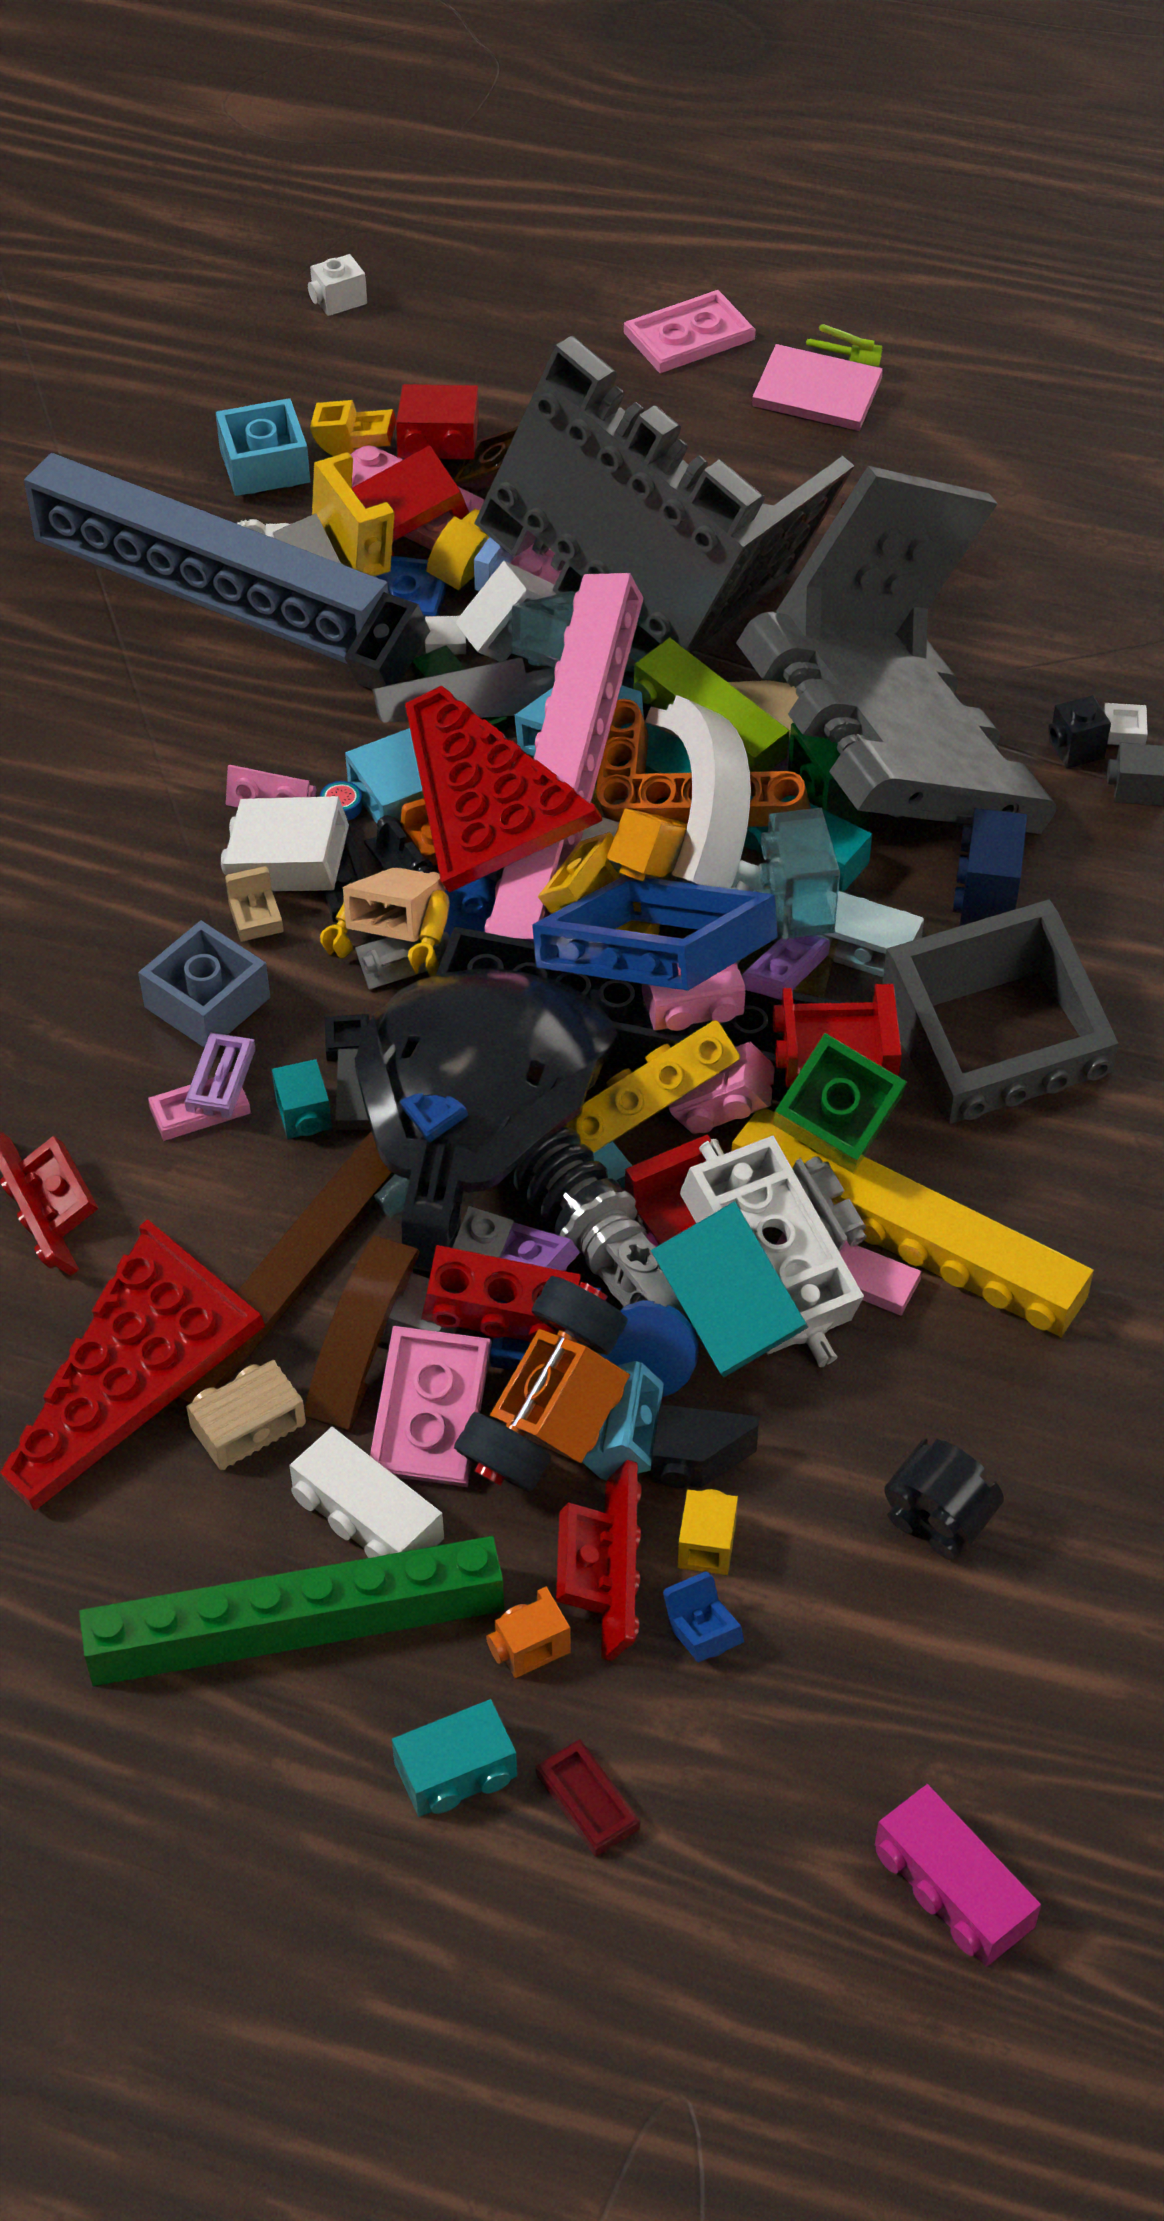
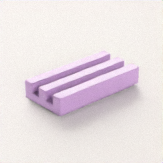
M210 1032L185 1099L186 1112L195 1113L197 1108H201L204 1115L213 1116L214 1111H220L222 1118L231 1119L255 1052L254 1039ZM220 1045L226 1046L208 1096H202ZM237 1048H240V1052L236 1060L234 1069L232 1071L230 1080L228 1082L226 1091L224 1093L223 1099H220V1095L224 1087L226 1078L228 1076L230 1067L232 1065L234 1056L236 1054Z

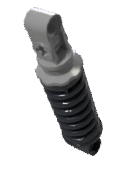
M528 1078V1083L538 1087V1083L536 1081H534L531 1078ZM567 1124L564 1125L505 1177L514 1184L519 1196L527 1200L530 1210L541 1218L543 1226L547 1231L573 1241L580 1252L575 1259L585 1260L592 1273L601 1277L612 1295L624 1307L642 1300L655 1301L654 1304H661L665 1307L669 1305L679 1310L686 1318H689L651 1252L656 1247L646 1238V1232L643 1227L635 1221L637 1215L636 1200L617 1181L608 1178L607 1168L599 1161H594L593 1151L585 1144H581L580 1136L576 1130L567 1127Z

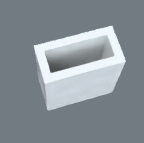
M339 796L240 799L236 816L230 820L228 847L221 854L223 873L228 875L266 866L270 873L272 891L334 890L349 827Z

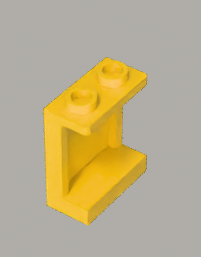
M348 452L314 462L312 515L317 514L340 562L345 566L371 576L390 572L395 514L393 509L387 502L365 509L352 491L353 458Z
M610 832L580 841L540 892L538 898L550 914L621 877L609 859H607L614 839ZM633 902L634 911L641 912V903ZM631 920L616 929L658 935L660 924Z

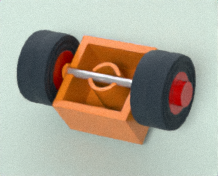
M551 1276L547 1280L531 1312L540 1321L557 1331L558 1334L555 1335L538 1329L490 1416L506 1426L475 1412L468 1419L464 1431L455 1442L454 1449L477 1464L474 1472L499 1486L505 1480L525 1491L531 1492L536 1487L541 1474L546 1469L551 1455L538 1445L579 1463H582L586 1454L594 1448L603 1423L611 1409L620 1402L624 1386L630 1377L629 1373L598 1354L608 1355L613 1350L618 1337L622 1334L628 1321L622 1312L605 1301L607 1296L584 1282H581L578 1286L555 1276Z

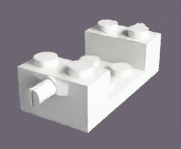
M774 1135L726 1154L723 1153L717 1139H711V1142L706 1141L699 1147L706 1162L689 1168L680 1191V1195L693 1219L698 1223L735 1201L809 1326L806 1330L766 1353L769 1355L793 1344L807 1343L819 1367H824L826 1363L827 1365L832 1363L838 1356L834 1353L824 1334L829 1329L851 1321L864 1295ZM767 1227L778 1228L785 1234L787 1242L781 1245L771 1244L764 1238L762 1230Z

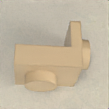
M263 866L226 875L228 902L241 942L282 933V918L272 892L268 868Z

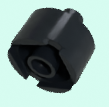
M927 1438L920 1441L884 1488L885 1496L892 1507L887 1514L890 1521L906 1533H912L914 1529L918 1530L930 1538L929 1543L940 1556L949 1560H954L958 1553L965 1552L1001 1507L1004 1502V1496L996 1481L989 1488L980 1477L985 1468L972 1456L944 1440L936 1439L932 1446L928 1445Z

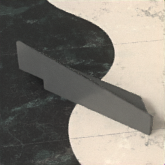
M521 657L372 690L378 717L382 722L408 721L405 703L439 686H443L450 691L457 700L464 702L480 718L515 716V714L554 686L555 667L525 673Z

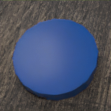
M646 1300L626 1305L620 1312L627 1317V1325L618 1337L613 1350L608 1355L601 1354V1356L616 1366L633 1361L643 1363L664 1383L662 1397L674 1394L688 1382L697 1364L699 1341L693 1325L679 1310L669 1305L665 1307L661 1304H654L655 1301Z

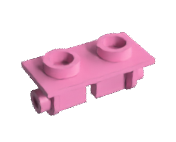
M228 765L226 805L238 807L240 799L316 796V786L310 785L308 780Z

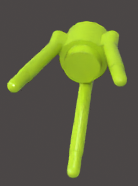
M825 324L820 325V331L854 345L847 347L813 339H807L806 344L810 347L849 355V361L879 367L881 345H875L874 340L862 339Z

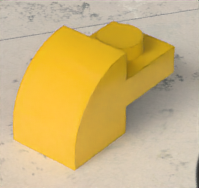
M353 400L316 403L310 430L316 443L332 456L347 452L352 454L357 448L369 445L378 448L390 446L396 426V418L393 409L356 412Z
M476 508L462 520L454 516L448 522L437 538L427 564L426 572L457 590H460L474 577V559L489 538L484 531L474 524L480 512Z

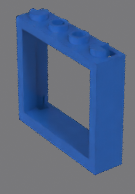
M626 875L532 924L537 968L689 991L778 937L775 894L646 877L644 881ZM633 902L641 903V912L634 911ZM633 920L697 929L698 931L681 939L618 930L616 928ZM678 967L681 968V975H678Z

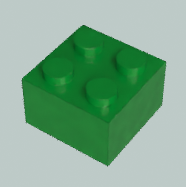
M824 1033L775 1110L773 1125L854 1174L901 1099L907 1081Z

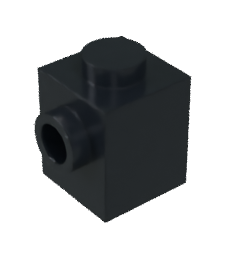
M1093 695L1055 705L1052 724L1048 728L1049 741L1066 768L1105 759L1111 722Z

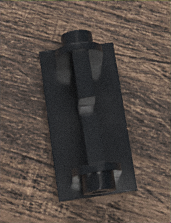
M389 815L381 817L377 822V836L364 840L365 846L384 870L402 868L424 873L435 872L431 860L424 858L412 842L407 843V835L402 830V824L396 817Z

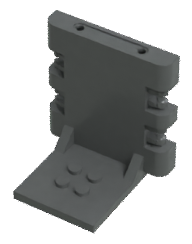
M570 336L556 344L474 524L513 557L528 549L533 543L532 550L539 556L551 549L555 553L551 566L558 572L561 571L552 591L573 609L574 595L580 590L584 574L631 573L644 599L629 657L637 662L668 638H671L691 653L790 578L852 472L854 465L844 456H841L775 505L763 504L765 496L721 459L708 466V462L703 457L697 456L690 464H687L683 457L688 445L681 439L676 441L681 431V425L657 405L644 411L645 409L640 404L634 402L626 411L623 410L620 404L625 392L618 386L613 387L617 378V372L575 336Z
M868 466L778 610L776 612H765L753 618L742 632L736 644L762 679L788 683L791 687L797 688L796 694L799 698L788 715L803 735L826 738L832 743L838 744L837 750L840 756L829 772L858 811L889 814L897 818L905 816L966 825L973 824L975 808L1027 814L1026 832L1041 834L1055 815V802L1025 764L1009 761L1007 757L1004 758L1000 754V748L997 746L1000 740V732L982 709L966 706L965 703L962 704L959 701V696L955 692L958 687L957 677L927 641L928 608L998 503L989 493Z

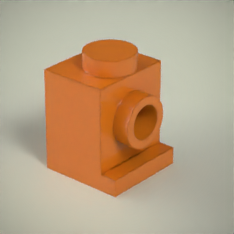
M547 1586L537 1590L536 1602L529 1605L519 1604L508 1609L501 1618L495 1620L496 1631L486 1636L494 1659L498 1664L506 1662L514 1678L571 1653L570 1626Z

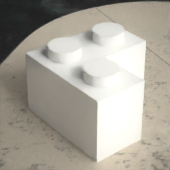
M503 560L455 621V624L477 652L500 662L505 661L527 633L554 644L571 623L574 609L552 591L554 584Z

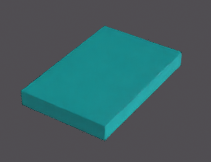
M735 1201L651 1250L723 1378L809 1328Z

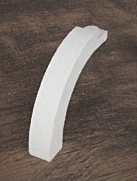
M676 695L673 705L669 704L667 710L651 707L645 723L679 737L687 750L691 765L692 799L690 815L682 848L672 875L693 884L731 889L743 852L750 812L751 785L747 753L737 729L728 719L717 712Z

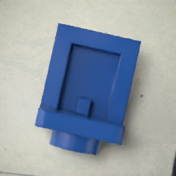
M705 1571L664 1590L663 1594L672 1632L697 1662L719 1656L726 1650L745 1642L741 1625L719 1601L715 1580L709 1572Z

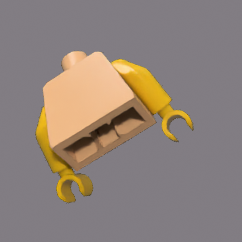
M390 868L344 886V902L335 917L338 923L337 925L325 928L321 932V944L329 955L335 951L337 956L343 959L353 949V944L346 935L349 929L411 942L420 939L422 942L415 944L408 951L410 964L415 974H417L421 964L426 962L429 975L434 976L437 974L440 964L433 948L434 945L441 942L450 907L449 896L445 893L446 888L441 883L440 874L436 872L424 873L402 868Z

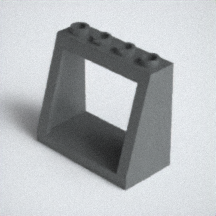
M1050 899L886 949L883 984H894L900 1042L949 1124L965 1119H976L984 1113L1005 1106H1017L1027 1099L1046 1093H1057L1068 1086L1087 1080H1098L1113 1072L1119 1043L1061 917ZM1040 973L1080 1037L962 1073L933 1006Z

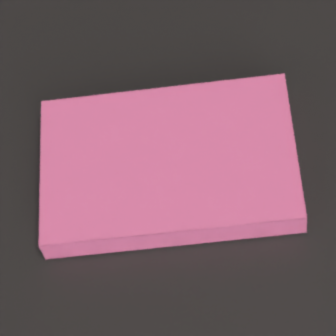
M719 290L624 322V334L659 373L755 340L756 331Z
M776 344L753 394L752 406L860 431L881 382L883 368Z
M393 1326L370 1456L397 1478L468 1487L472 1461L458 1453L454 1449V1445L459 1435L464 1431L470 1416L474 1412L480 1413L492 1344L489 1338Z

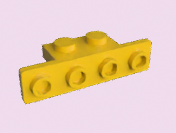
M718 1021L710 1022L673 1047H670L667 1043L655 1049L645 1057L648 1063L634 1072H631L630 1068L613 1076L606 1082L609 1088L585 1102L581 1113L568 1122L567 1127L576 1130L580 1136L581 1144L590 1147L593 1153H595L738 1062L740 1054Z

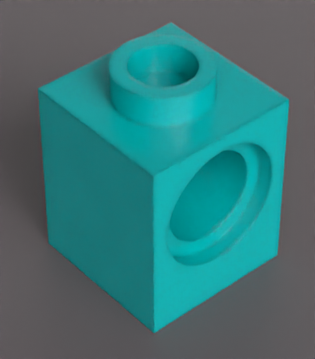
M317 1059L272 1069L275 1098L287 1139L298 1136H310L332 1129L329 1099Z

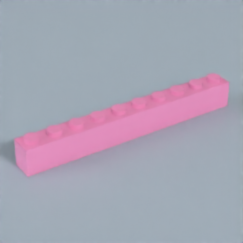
M631 573L583 575L580 590L574 595V612L571 623L564 632L565 645L561 660L555 665V682L552 693L545 702V719L542 730L537 734L535 740L536 752L534 760L537 759L555 773L560 781L569 784L578 795L591 803L644 599ZM583 830L504 867L502 878L496 883V900L492 915L488 917L485 924L486 933L534 942L532 924L551 915L538 898V895L581 841Z

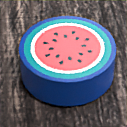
M335 781L326 785L321 790L319 797L339 796L348 820L360 814L363 807L362 793L357 785L348 781Z

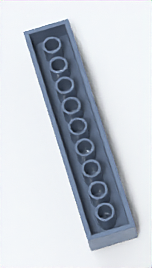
M50 453L24 479L35 541L346 664L345 655L383 592L388 593L387 581L54 453Z

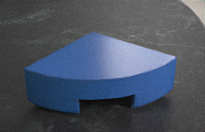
M418 1093L400 1101L402 1109L429 1143L469 1116L463 1104L450 1096L444 1097Z

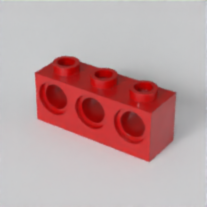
M436 1245L421 1320L434 1322L444 1328L460 1327L480 1331L494 1338L509 1337L532 1342L538 1329L557 1335V1331L540 1321L531 1312L532 1307L551 1276L565 1279L579 1286L581 1274ZM444 1289H453L459 1293H450ZM493 1299H502L507 1303H498Z

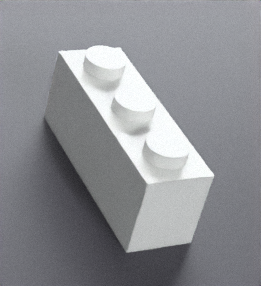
M334 1427L328 1429L289 1465L293 1486L291 1491L298 1503L309 1511L316 1509L328 1519L329 1525L337 1535L345 1540L352 1538L361 1545L368 1558L437 1546L444 1539L442 1512Z

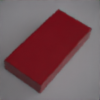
M581 1739L535 1766L537 1777L595 1857L640 1830L641 1821Z

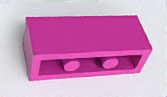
M928 1784L878 1822L875 1846L879 1859L889 1871L894 1874L900 1872L912 1885L917 1901L928 1913L933 1915L937 1913L951 1928L950 1932L954 1941L964 1953L969 1956L975 1954L987 1967L1035 1928L1041 1904Z

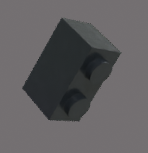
M383 592L344 657L357 684L370 689H376L401 682L430 633L429 626L419 604Z

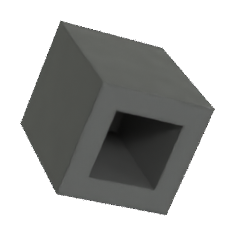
M1132 743L1119 744L1117 759H1109L1107 770V785H1114V802L1164 806V746Z

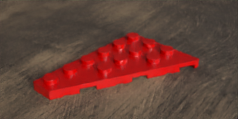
M439 686L405 703L440 879L449 893L603 821L600 812L592 802L589 803L576 793L574 788L566 782L560 781L555 773L537 759H532L519 745L512 740H508L501 731L487 720H482L472 712L469 706L457 700L443 686Z
M148 1219L139 1226L141 1235L129 1255L123 1254L117 1265L116 1275L108 1281L93 1307L92 1313L94 1318L82 1339H75L69 1350L68 1360L59 1367L43 1396L46 1403L33 1426L27 1425L20 1436L18 1448L10 1454L0 1471L6 1485L34 1512L265 1327L263 1318L257 1310Z

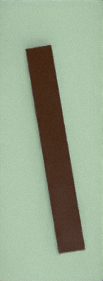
M372 1131L237 1290L236 1294L261 1314L265 1327L172 1402L187 1409L186 1406L191 1404L201 1391L207 1388L219 1389L225 1386L398 1176L389 1171L380 1159Z

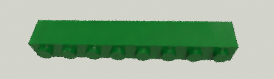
M494 1536L88 1608L79 1610L84 1657L92 1686H98L504 1611V1592Z

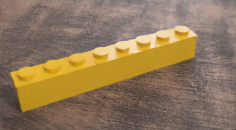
M767 1108L756 1111L732 1142V1151L774 1135L792 1168L796 1160L800 1158L804 1164L817 1156L821 1158L822 1162H829L845 1190L842 1195L831 1200L835 1205L850 1199L866 1225V1228L863 1230L866 1235L865 1242L879 1245L899 1255L905 1262L914 1266H920L942 1277L950 1285L962 1287L984 1298L990 1305L1006 1309L1022 1317L1037 1329L1047 1330L1062 1337L1088 1298L1093 1269L865 1156L853 1174L774 1126L775 1112Z

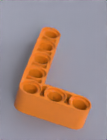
M630 699L617 700L597 777L596 795L605 818L620 822L624 809L627 808L688 824L692 799V773L645 774L649 734L641 709L637 703ZM627 723H633L627 728L620 729L621 726ZM629 760V762L624 766H616L618 763L622 761ZM789 771L750 772V796H753V799L750 800L748 827L794 826L806 820L810 814L811 805L805 782L800 775ZM787 796H797L792 801L781 802V800ZM626 798L624 802L613 805V802L617 799ZM660 798H668L667 801L661 804H654Z

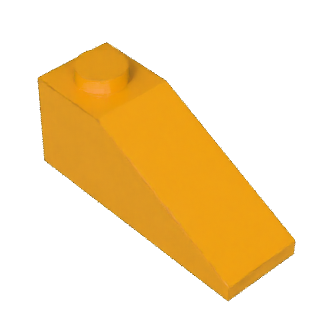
M625 808L607 859L621 864L620 873L637 880L644 881L646 874L664 877L675 868L688 824Z

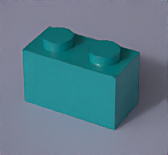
M491 1699L392 1738L394 1764L418 1817L430 1812L434 1814L447 1812L456 1807L462 1799L481 1791L483 1793L496 1792L505 1787L511 1779L517 1777L516 1751Z

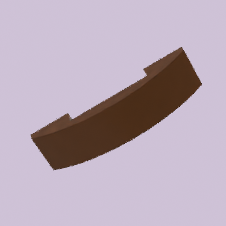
M372 1236L352 1271L326 1333L304 1410L306 1418L351 1432L368 1385L365 1383L366 1376L398 1295L403 1296L420 1253L419 1249L379 1236Z

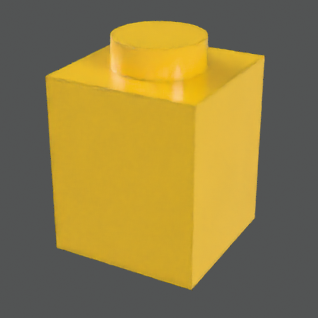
M687 1489L679 1537L677 1568L728 1575L736 1526L738 1496L726 1495L721 1491L713 1489L703 1491Z

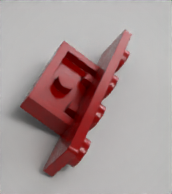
M0 1131V1171L3 1174L0 1183L5 1192L17 1202L20 1211L17 1212L18 1219L34 1235L38 1243L34 1249L40 1260L48 1268L58 1267L72 1276L79 1268L63 1237L99 1208L62 1141L52 1136L22 1160L13 1141Z
M626 1460L606 1481L605 1513L569 1502L559 1511L556 1602L602 1614L601 1658L613 1661L626 1648L632 1646L639 1632V1619L635 1616V1595L640 1584V1573L636 1570V1550L641 1538V1529L637 1525V1505L641 1497L642 1487L641 1483L637 1481L638 1463L631 1460Z

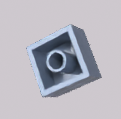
M202 920L138 972L144 1007L204 1048L210 1032L228 1035L271 998L266 962Z

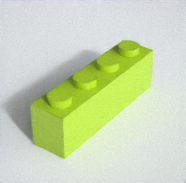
M668 638L635 663L634 689L642 692V702L651 704L655 708L667 710L669 704L673 705L677 695L721 714L737 729L747 753L750 772L770 771L787 757L790 730L671 638Z

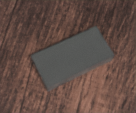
M338 1049L336 1130H371L355 1070V1057L358 1049Z

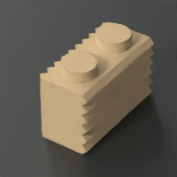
M271 1360L262 1366L254 1364L244 1368L234 1381L219 1389L207 1388L201 1391L194 1398L193 1402L186 1406L190 1428L220 1470H225L228 1465H234L237 1460H243L245 1456H251L254 1451H260L263 1446H268L272 1441L276 1442L280 1437H285L288 1432H294L297 1427H303L306 1423L303 1400L291 1382L287 1380L286 1375L282 1373L281 1368L277 1366L275 1360Z

